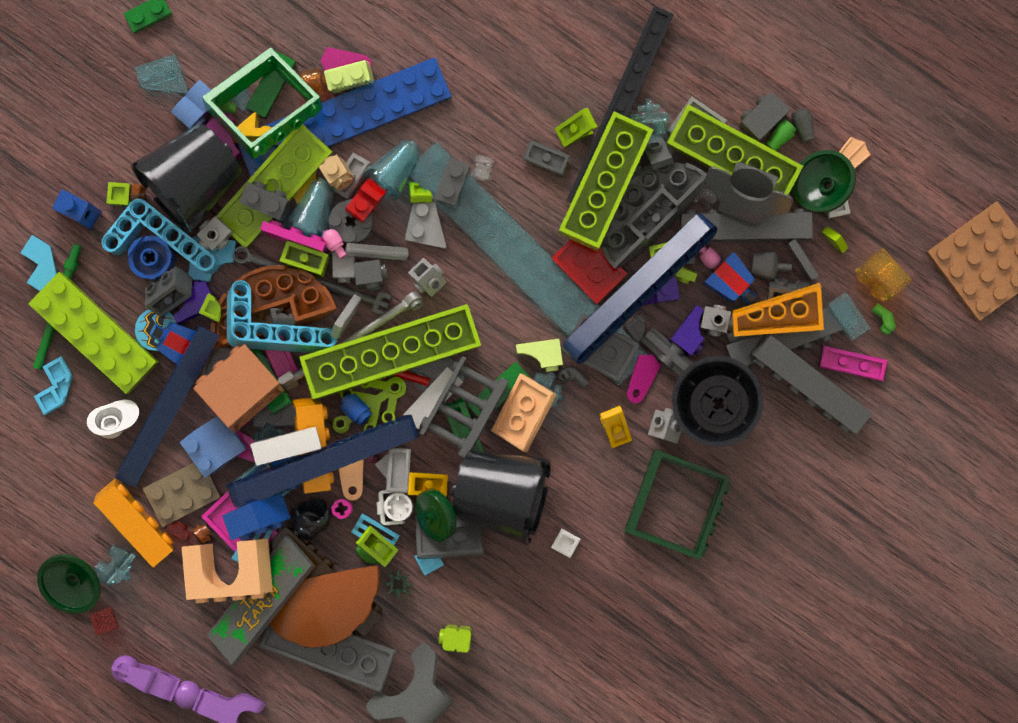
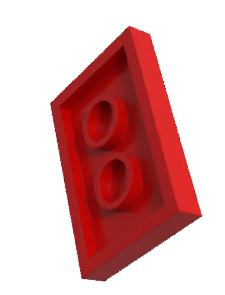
M571 239L551 258L596 305L628 275L622 267L614 269L605 257L601 246L597 252Z

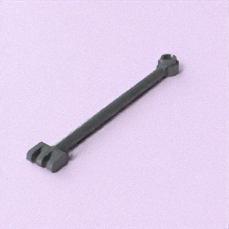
M239 246L234 250L238 254L241 252L246 253V258L243 260L239 259V255L233 254L234 260L239 264L249 262L261 267L282 265L253 255L243 246ZM314 276L327 290L350 298L356 294L361 297L362 302L373 305L371 312L381 316L386 312L379 310L380 306L388 309L390 304L382 302L383 298L391 301L393 296L378 291L377 297H373Z

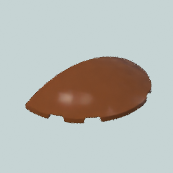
M271 265L252 270L236 280L245 281L251 287V322L272 324L269 315L270 308L281 309V313L286 315L290 313L295 319L294 326L309 325L337 310L336 304L327 288L316 280L313 275L302 269L296 270L285 265ZM235 291L238 296H243L240 291ZM223 293L218 301L221 306L220 322L215 320L211 322L210 330L220 336L213 349L231 346L227 341L228 293ZM234 311L237 316L243 317L241 312ZM234 332L237 337L243 338L242 333ZM256 333L258 338L265 339L264 335Z
M379 566L351 569L305 579L269 625L285 640L304 647H326L347 639L360 624L367 620L372 611L371 605L374 596L378 594Z

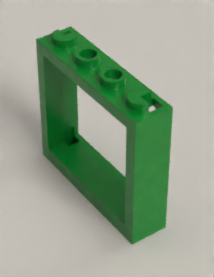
M271 47L202 97L205 109L253 159L259 155H264L270 147L283 141L286 135L293 130L299 129L305 121L315 117L322 109L320 96ZM272 69H275L304 98L306 103L251 143L219 108Z

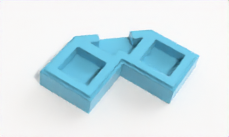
M32 235L22 249L21 254L38 264L27 283L41 291L58 272L54 262L52 247Z
M63 356L43 366L53 386L38 393L34 398L44 415H48L66 403L74 375Z

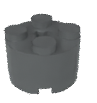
M352 199L338 203L332 209L328 219L330 229L336 230L339 233L344 245H347V243L364 244L372 236L374 229L372 214L370 213L366 220L361 223L345 211V208ZM348 220H355L356 226H348Z

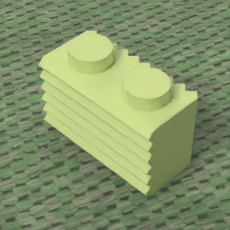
M366 60L324 71L328 90L335 94L337 92L341 93V91L345 92V90L349 91V89L353 90V88L357 89L358 86L361 87L362 85L373 84L374 82L370 63Z

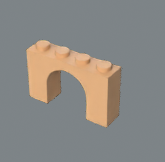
M268 538L237 542L239 571L237 578L231 585L222 582L215 571L213 544L182 547L186 600L195 599V603L209 602V598H214V602L227 601V597L232 596V600L246 599L245 595H251V599L264 598V593L273 592Z

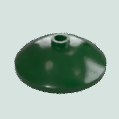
M822 150L809 155L800 163L803 168L792 190L797 202L808 211L815 213L831 212L841 207L852 195L856 184V172L851 161L842 153L834 150ZM828 184H832L829 189H826Z
M67 554L54 555L45 560L38 570L37 584L42 596L50 605L62 612L70 614L84 613L93 608L99 600L101 594L99 578L92 567L78 557Z

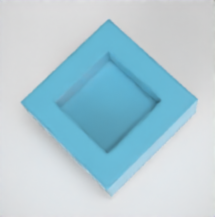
M417 555L414 556L424 575L444 565L441 558L417 559Z

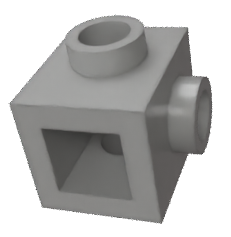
M215 216L210 222L206 220L199 227L200 232L197 236L201 239L199 243L206 250L217 251L219 249L221 251L230 242L228 238L234 232L219 217ZM215 232V233H216V236H215V238L213 239L212 235H213V233Z
M425 258L408 272L416 281L413 285L421 293L426 292L431 297L447 283L441 276L444 272L437 264L432 266Z
M713 305V308L707 306L703 308L704 311L701 315L699 330L708 331L707 335L714 337L726 334L727 330L731 331L733 318L730 317L731 311H726L725 306ZM714 318L719 320V324L715 323Z
M665 408L664 412L655 410L648 435L678 444L682 429L675 419L673 410Z

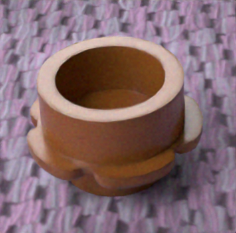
M141 183L140 185L133 184L131 201L135 199L144 200L146 189L142 188Z
M195 525L196 528L191 532L201 544L207 541L210 542L209 536L212 533L205 525L201 527Z

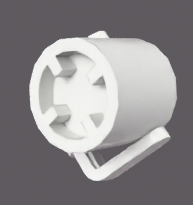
M386 490L379 491L376 505L380 523L382 525L405 524V519L409 518L414 511L412 498L406 493L386 492ZM384 493H394L387 497L386 501H384ZM385 514L394 521L385 522Z

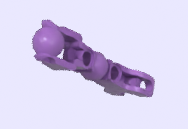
M120 656L112 664L111 672L114 679L118 682L129 683L142 692L170 702L174 700L179 707L185 709L193 708L192 711L219 723H239L238 718L241 712L252 711L259 713L266 706L262 700L247 693L228 698L205 688L200 690L196 683L182 681V679L157 667L138 663L132 656Z

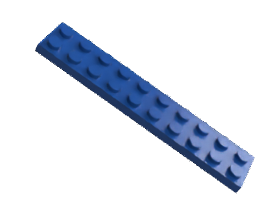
M434 57L374 81L373 84L369 83L322 102L320 112L303 124L327 147H332L451 99V94ZM282 118L265 126L274 127L276 124H278L285 118ZM283 141L279 142L278 145H273L264 155H259L255 159L238 143L251 176Z

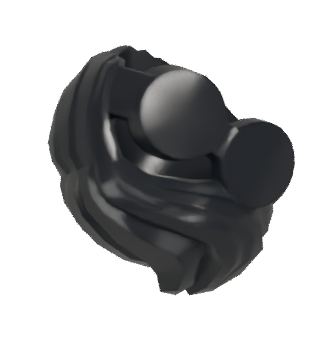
M310 499L301 502L291 509V519L294 521V530L303 539L312 540L317 534L327 529L330 525L332 514L328 503L323 499Z

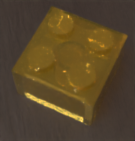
M883 247L870 255L855 269L858 273L856 274L857 278L863 284L867 283L872 289L871 293L873 296L883 302L893 298L912 281Z

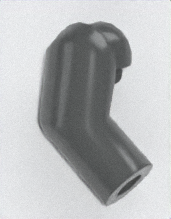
M563 367L558 373V378L561 381L576 380L582 388L590 382L578 367Z

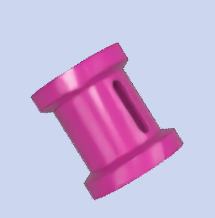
M339 499L332 505V513L339 519L347 518L352 514L353 506L349 500ZM340 503L348 507V510L344 511L345 515H342V512H337Z

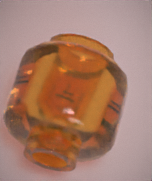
M315 68L301 71L300 77L319 96H323L326 92L325 87L328 86L325 74L323 75L321 69Z

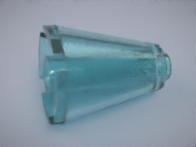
M403 140L366 168L363 172L364 178L368 176L387 190L386 198L391 195L394 197L392 200H398L420 155L419 146L412 140Z
M319 178L318 181H312L286 221L285 226L290 229L292 225L296 229L303 231L306 234L305 236L311 237V234L323 238L325 231L329 230L328 219L331 213L334 190L326 179Z

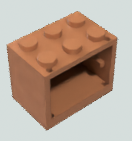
M245 344L241 347L240 345L236 346L229 353L230 356L225 361L217 362L212 368L213 371L207 376H201L193 388L234 434L284 391L280 383Z

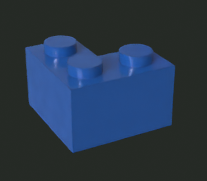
M282 493L249 503L222 515L231 541L238 538L241 541L248 540L254 537L253 533L259 535L267 532V527H270L271 530L284 526L283 521L290 519Z

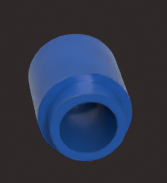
M349 393L340 401L342 404L340 409L354 424L357 423L361 426L372 416V413L369 411L370 408L356 393L353 395Z

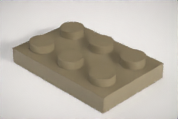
M194 462L143 488L162 527L222 497L212 476L204 478Z

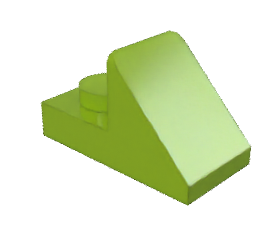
M585 108L557 126L555 131L565 148L593 134L592 130L597 128V125L589 109Z
M371 526L367 528L356 542L360 549L368 553L384 567L387 566L398 552L395 546Z

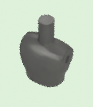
M776 252L753 253L752 276L774 281L778 271H792V264L779 263L778 253Z

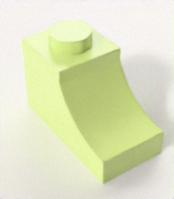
M559 339L516 345L517 355H527L539 362L541 369H546V372L558 371L559 366H563Z

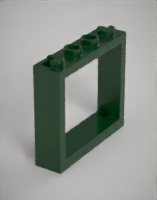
M654 449L624 532L700 560V557H704L708 550L707 538L709 535H713L716 524L713 523L715 516L720 515L724 503L721 500L723 495H727L731 482L728 481L730 477ZM661 459L719 481L694 550L636 529Z

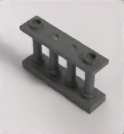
M462 356L460 360L456 359L451 368L453 374L429 417L425 416L419 428L421 429L420 434L426 436L429 430L456 445L457 449L460 450L458 455L465 458L466 454L473 450L508 387L509 381L502 377L499 381H492L465 366L467 358ZM460 373L489 388V391L492 392L488 400H481L454 385ZM451 392L478 407L479 411H481L478 419L474 418L472 420L445 405L444 402L449 393ZM440 411L467 426L468 430L471 431L467 439L464 437L461 439L434 424L433 421L438 412Z

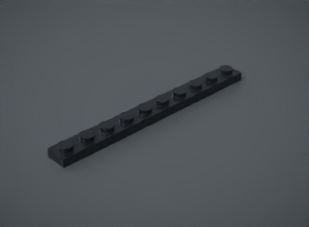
M654 5L569 193L567 202L572 203L613 112L615 111L625 117L629 116L674 16L673 13Z

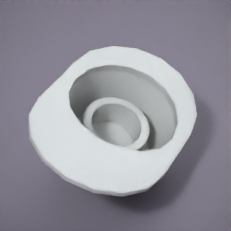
M126 399L101 406L89 414L87 426L96 435L108 439L116 438L137 421L139 408L136 403Z

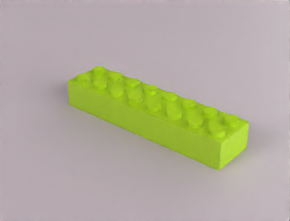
M466 304L301 356L299 360L312 400L314 401L477 349L481 346L469 306Z

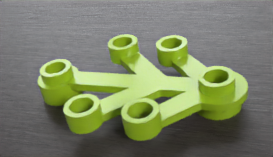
M392 377L387 382L377 380L366 386L361 385L363 389L372 387L384 390L378 395L356 392L352 389L346 390L350 391L351 395L356 393L366 402L365 404L371 410L372 416L364 426L365 431L369 426H377L381 403L388 398L387 411L382 414V420L384 423L388 422L385 420L387 414H392V420L396 419L395 410L398 398L404 396L407 387L401 378ZM394 384L399 385L397 391H392L391 389ZM345 391L340 392V396L342 399L344 398ZM337 416L332 422V427L337 433L345 434L350 430L352 421L347 416ZM340 420L344 421L342 428L337 427V423Z

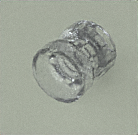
M475 155V168L471 172V178L481 181H492L493 174L491 170L495 166L496 159Z

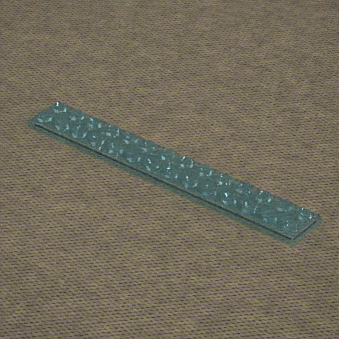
M436 141L406 170V173L423 190L427 191L428 189L434 200L450 157H453ZM470 174L456 209L437 203L568 337L582 313L591 317L600 308ZM621 327L617 330L618 333L633 340ZM640 346L620 382L612 380L617 386L634 371L638 355H648Z

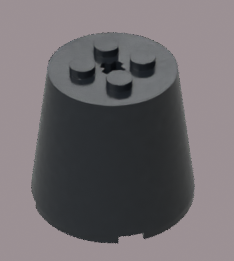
M202 123L196 124L131 165L134 175L144 189L149 187L156 195L153 200L178 226L189 233L195 229L243 173L239 163L232 154V149L225 142L223 143L212 129L207 128Z
M714 356L692 363L681 373L673 389L672 407L675 419L685 434L701 444L722 447L741 441L754 430L762 414L763 394L758 379L747 366L729 357ZM720 398L724 399L723 404L725 405V407L723 409L719 407V409L716 410L714 408V400H720Z
M469 451L463 462L460 463L457 481L452 489V507L455 516L529 546L532 542V538L529 537L530 535L535 536L543 513L548 487L544 485L546 477L549 478L551 475V460L540 457Z

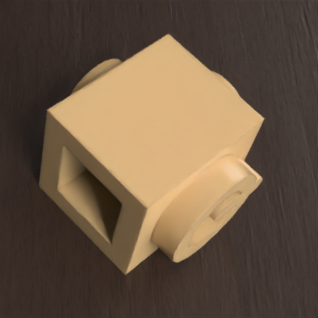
M337 154L329 156L319 166L328 183L338 191L349 187L353 183V179H355L346 162Z

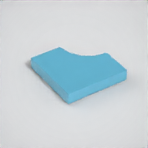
M193 236V239L199 243L201 239ZM229 240L228 245L221 251L219 249L217 251L209 249V252L219 260V267L235 263L233 254H236L234 250L236 249L237 241ZM192 245L191 254L195 251V245ZM207 258L204 260V268L211 266L212 259ZM190 262L188 275L192 277V280L211 282L213 274L201 271Z

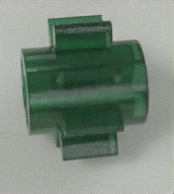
M398 570L397 576L390 573L389 577L392 580L385 582V585H390L391 588L388 594L394 591L397 593V598L400 597V592L408 594L409 592L406 587L413 585V583L407 581L409 574L402 576L401 570ZM395 578L397 580L403 579V589L400 587L396 589L394 587Z

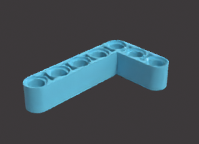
M143 199L133 200L102 238L101 244L106 251L113 255H120L126 251L146 226L201 271L213 274L219 269L220 265L216 256ZM145 205V212L138 215L139 207ZM159 218L162 219L161 226L154 228V222ZM131 222V229L128 232H125V224ZM173 232H178L179 236L177 240L171 241V234ZM117 239V240H118V245H117V247L114 248V249H111V247H110L111 242H112L113 240ZM190 245H195L194 253L188 255L187 248ZM211 258V266L204 268V260Z
M239 280L234 282L227 294V341L232 347L238 345L241 347L245 344L249 349L314 353L333 347L337 342V339L330 336L332 329L251 322V287L245 281ZM235 291H240L243 296H238ZM234 311L241 312L243 317L237 316ZM234 332L242 333L243 338L237 337ZM256 333L264 335L265 339L258 338ZM278 335H283L287 341L280 340ZM300 337H305L308 343L301 341ZM321 338L328 340L329 344L323 343Z

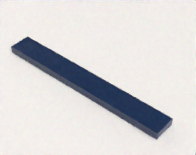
M201 325L198 326L117 471L115 479L136 487L220 336Z

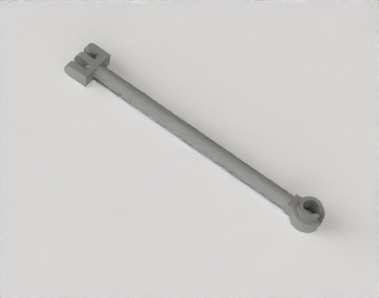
M418 291L411 292L401 301L402 303L339 344L369 335L405 310L412 309L416 311L423 306V298ZM301 368L293 374L291 371H288L279 377L278 381L286 391H291L300 385L298 380L305 376L303 369Z

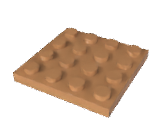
M997 201L926 252L977 322L1018 294V228Z

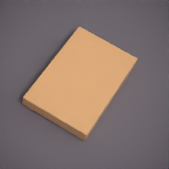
M520 373L491 431L521 451L528 452L557 394Z

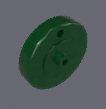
M428 489L420 493L416 499L415 511L423 531L437 542H443L453 537L456 532L457 522L454 509L449 500L436 489Z

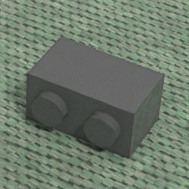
M773 92L768 96L763 94L755 102L758 106L753 111L748 109L740 117L743 121L739 127L750 138L758 142L790 111Z
M451 157L449 158L434 196L435 202L456 209L471 170L469 164Z

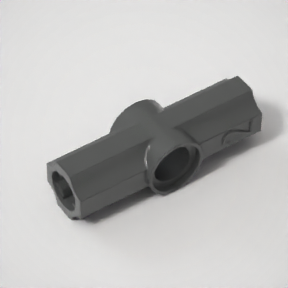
M654 327L640 340L657 356L656 358L666 368L673 370L678 376L692 364L680 347L672 341L669 342Z

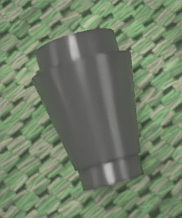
M808 108L791 113L793 118L791 121L802 141L815 138L812 113H809Z

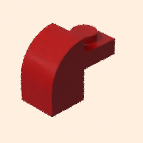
M369 178L347 205L345 211L363 223L369 214L373 213L384 200L388 191Z

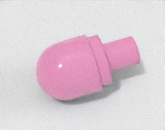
M333 229L325 231L322 238H324L323 242L326 243L328 250L331 252L335 251L339 259L344 257L346 252L342 247L344 243L339 233Z
M704 246L699 251L701 262L709 269L718 268L721 263L720 256L711 247L707 248Z

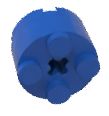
M145 236L136 239L131 244L128 250V262L130 269L137 276L144 280L155 282L165 272L175 267L176 255L172 247L161 238ZM150 255L154 256V262H151L150 259H148Z

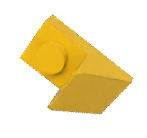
M256 112L237 126L251 143L272 127L262 126L258 128L259 118Z
M621 406L600 414L601 423L612 449L632 441Z
M409 473L408 495H419L428 489H436L447 497L448 475Z

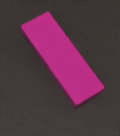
M823 346L818 367L882 382L888 360Z

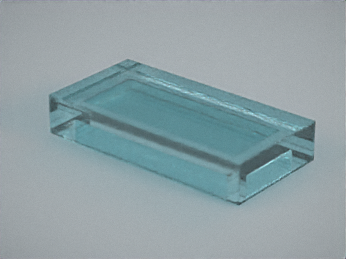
M847 292L827 304L851 341L871 329Z

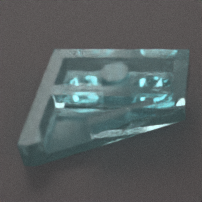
M176 54L134 67L140 86L144 90H159L166 93H181L182 95L188 93Z

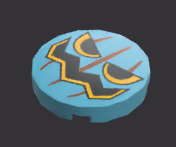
M146 310L142 313L135 324V334L139 343L151 351H158L156 346L159 340L151 337L150 332L155 324L166 329L170 322L176 323L173 315L168 312L160 317L151 310Z

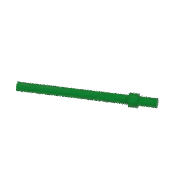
M73 244L69 259H66L63 267L65 268L64 274L70 280L79 264L77 260L82 246ZM48 322L33 368L40 370L42 369L55 330Z

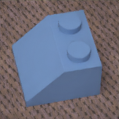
M218 416L193 431L180 442L204 478L217 473L247 450V447L237 433L234 434Z

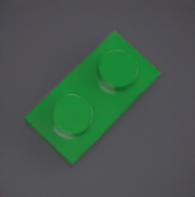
M148 0L123 13L134 34L173 15L165 0Z

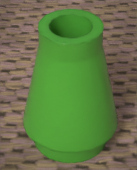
M783 119L782 122H778L766 145L777 151L778 148L795 136L794 133L797 129L787 120Z

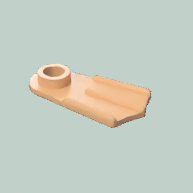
M850 137L839 151L851 161L854 168L858 167L870 156L865 142Z
M364 459L339 469L343 495L348 500H357L362 495ZM356 487V494L351 495L349 489Z

